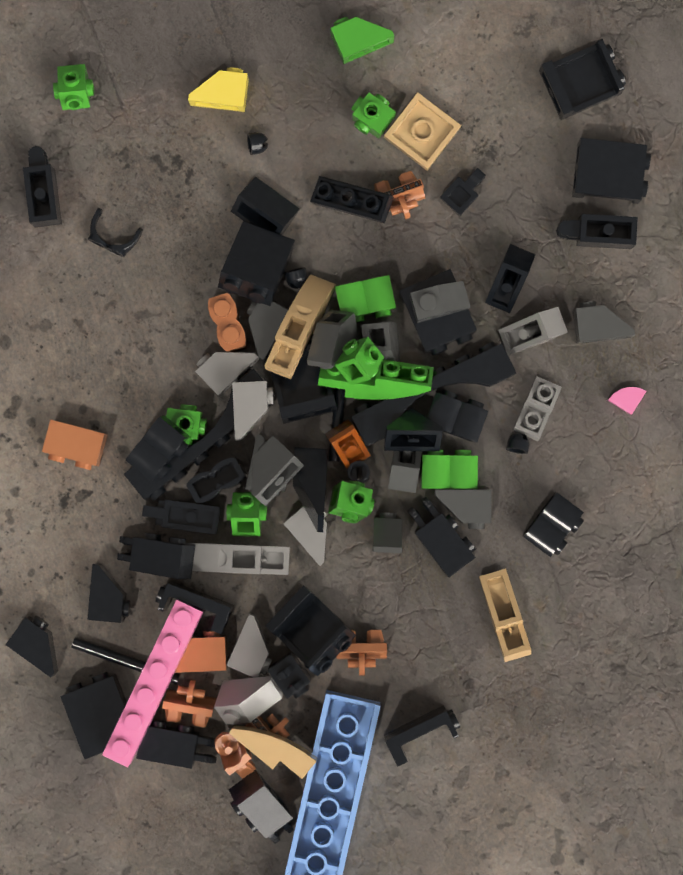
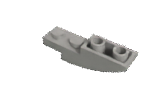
M185 543L196 545L192 571L289 575L290 547Z

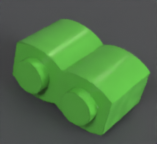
M389 275L335 287L340 311L355 313L356 323L365 321L364 316L375 314L376 319L391 316V310L396 309Z
M444 450L427 451V455H421V489H478V456H472V450H455V455H444Z

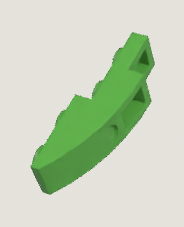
M383 359L378 367L379 371L374 377L352 386L336 366L330 369L320 368L318 385L345 389L346 398L370 400L405 398L431 391L434 367Z

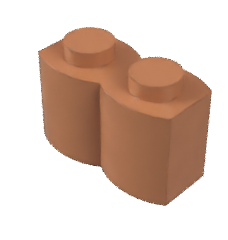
M225 293L209 298V314L217 325V338L223 350L234 353L246 349L247 336L238 321V308L231 295Z

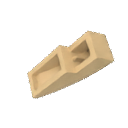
M506 569L479 576L504 662L531 655V647L523 625L522 616Z
M234 725L229 732L230 735L271 769H274L281 761L303 779L317 762V757L304 747L270 731Z

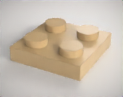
M417 92L386 132L384 138L428 171L459 131L461 125Z

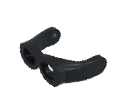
M98 208L91 220L88 240L124 258L126 253L139 241L143 229L138 228L133 239L126 244H107L97 234V222L103 211Z

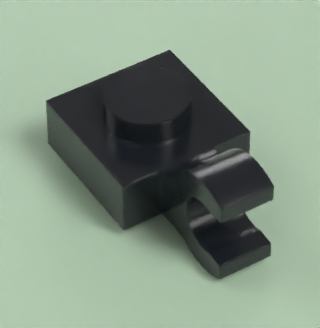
M477 168L465 182L458 177L440 196V199L457 215L461 216L479 197L474 189L485 179L486 175Z

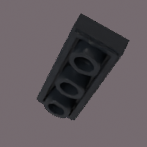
M319 176L310 202L318 206L385 224L394 197L390 194Z

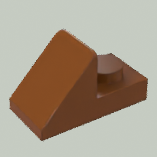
M349 420L342 422L325 433L347 470L351 463L364 461L371 456L357 430Z

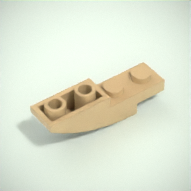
M314 275L308 277L293 300L275 336L276 342L264 365L266 370L288 379L292 378L311 335L314 334L316 323L322 318L336 284Z

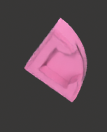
M637 387L623 388L613 393L607 401L632 415L646 391Z

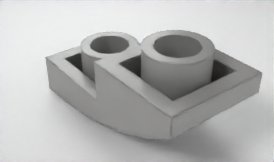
M536 376L513 431L520 432L533 440L539 441L562 387Z

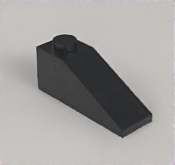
M295 447L294 456L304 466L293 477V488L317 532H323L328 449Z

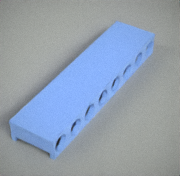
M326 690L312 754L317 757V762L307 773L284 875H343L381 707L379 701Z

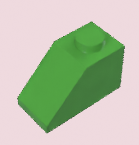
M348 17L341 18L334 22V26L330 28L331 37L343 64L394 43L393 31L358 17L352 19Z

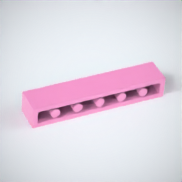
M176 600L102 754L103 756L126 767H129L204 613L203 609L181 600Z

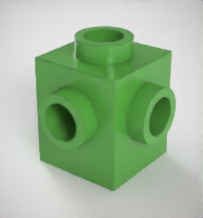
M85 64L58 66V82L53 83L55 100L60 99L62 110L90 108V96H94L93 80L88 78Z
M368 92L365 98L360 96L351 108L354 111L352 114V120L355 122L354 126L363 134L367 135L370 132L378 139H380L395 118L396 111L388 106L390 103L380 94L374 96L370 92Z
M369 337L359 340L352 339L343 346V352L335 366L352 386L374 377L379 371L378 367L384 356Z
M180 404V409L167 408L166 417L189 435V438L186 440L188 445H193V440L200 441V436L206 434L207 419L203 418L202 412L197 411V406ZM186 420H189V421H190V426H189V428L184 429V428H183V423H184Z
M341 481L333 487L328 513L340 516L344 522L358 523V521L372 513L374 507V499H371L373 490L365 488V485L361 482L349 481L347 483Z
M233 492L232 504H227V521H231L232 535H261V522L267 520V505L264 506L251 492Z

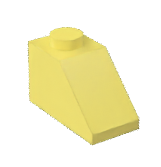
M232 67L227 68V71H218L189 94L188 101L190 106L245 112L249 82L248 74L243 73L242 69Z

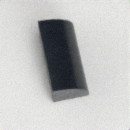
M255 177L238 195L230 212L244 222L283 235L300 208Z

